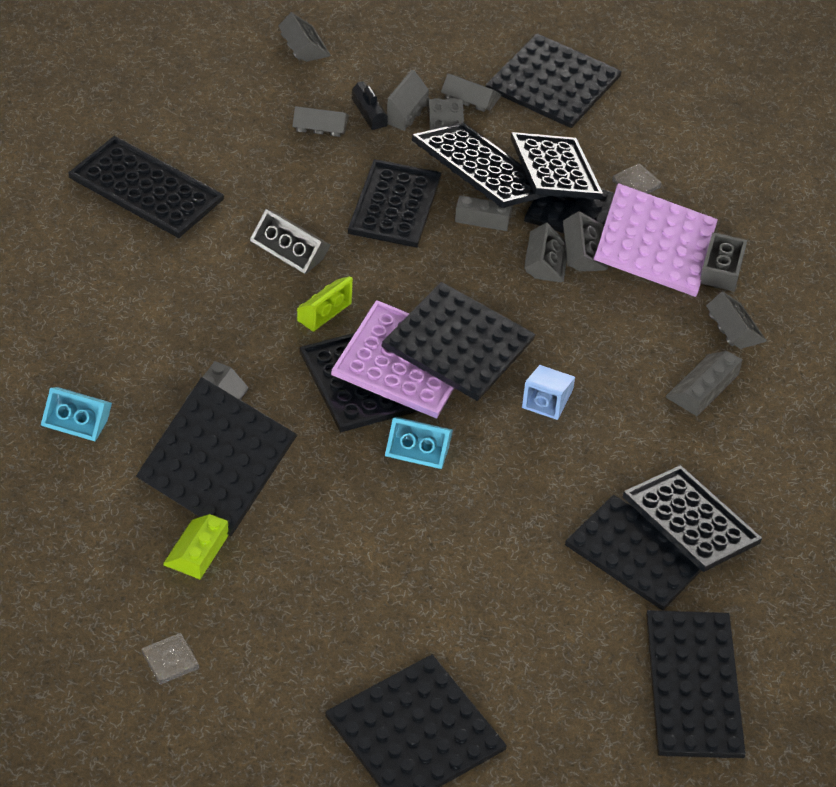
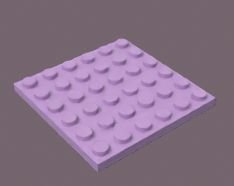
M618 183L593 260L696 297L701 283L700 277L712 232L715 231L718 219Z
M376 300L334 365L331 375L437 419L454 388L381 346L382 341L409 313Z

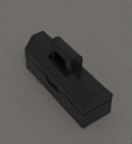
M364 81L358 82L352 89V100L371 130L387 127L388 116L378 102L373 90Z

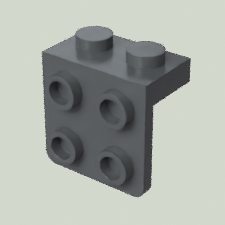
M434 98L428 101L427 111L429 112L430 130L464 123L463 99Z

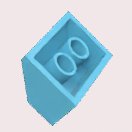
M59 387L50 388L41 426L96 441L108 421L112 403Z
M394 417L385 456L442 469L453 430Z

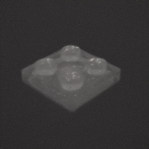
M640 163L614 175L612 178L616 185L619 183L647 194L660 189L662 184Z
M181 633L142 648V654L160 685L199 669V663Z

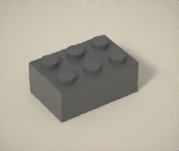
M712 232L701 272L700 284L735 292L747 240Z

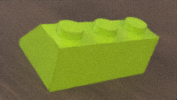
M349 276L335 280L322 291L314 294L311 299L302 303L297 308V321L314 332L352 304L353 278Z
M211 514L193 519L163 565L201 579L228 537V521Z

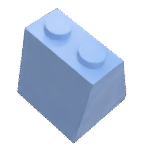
M539 365L525 382L522 408L558 420L573 391L575 377Z

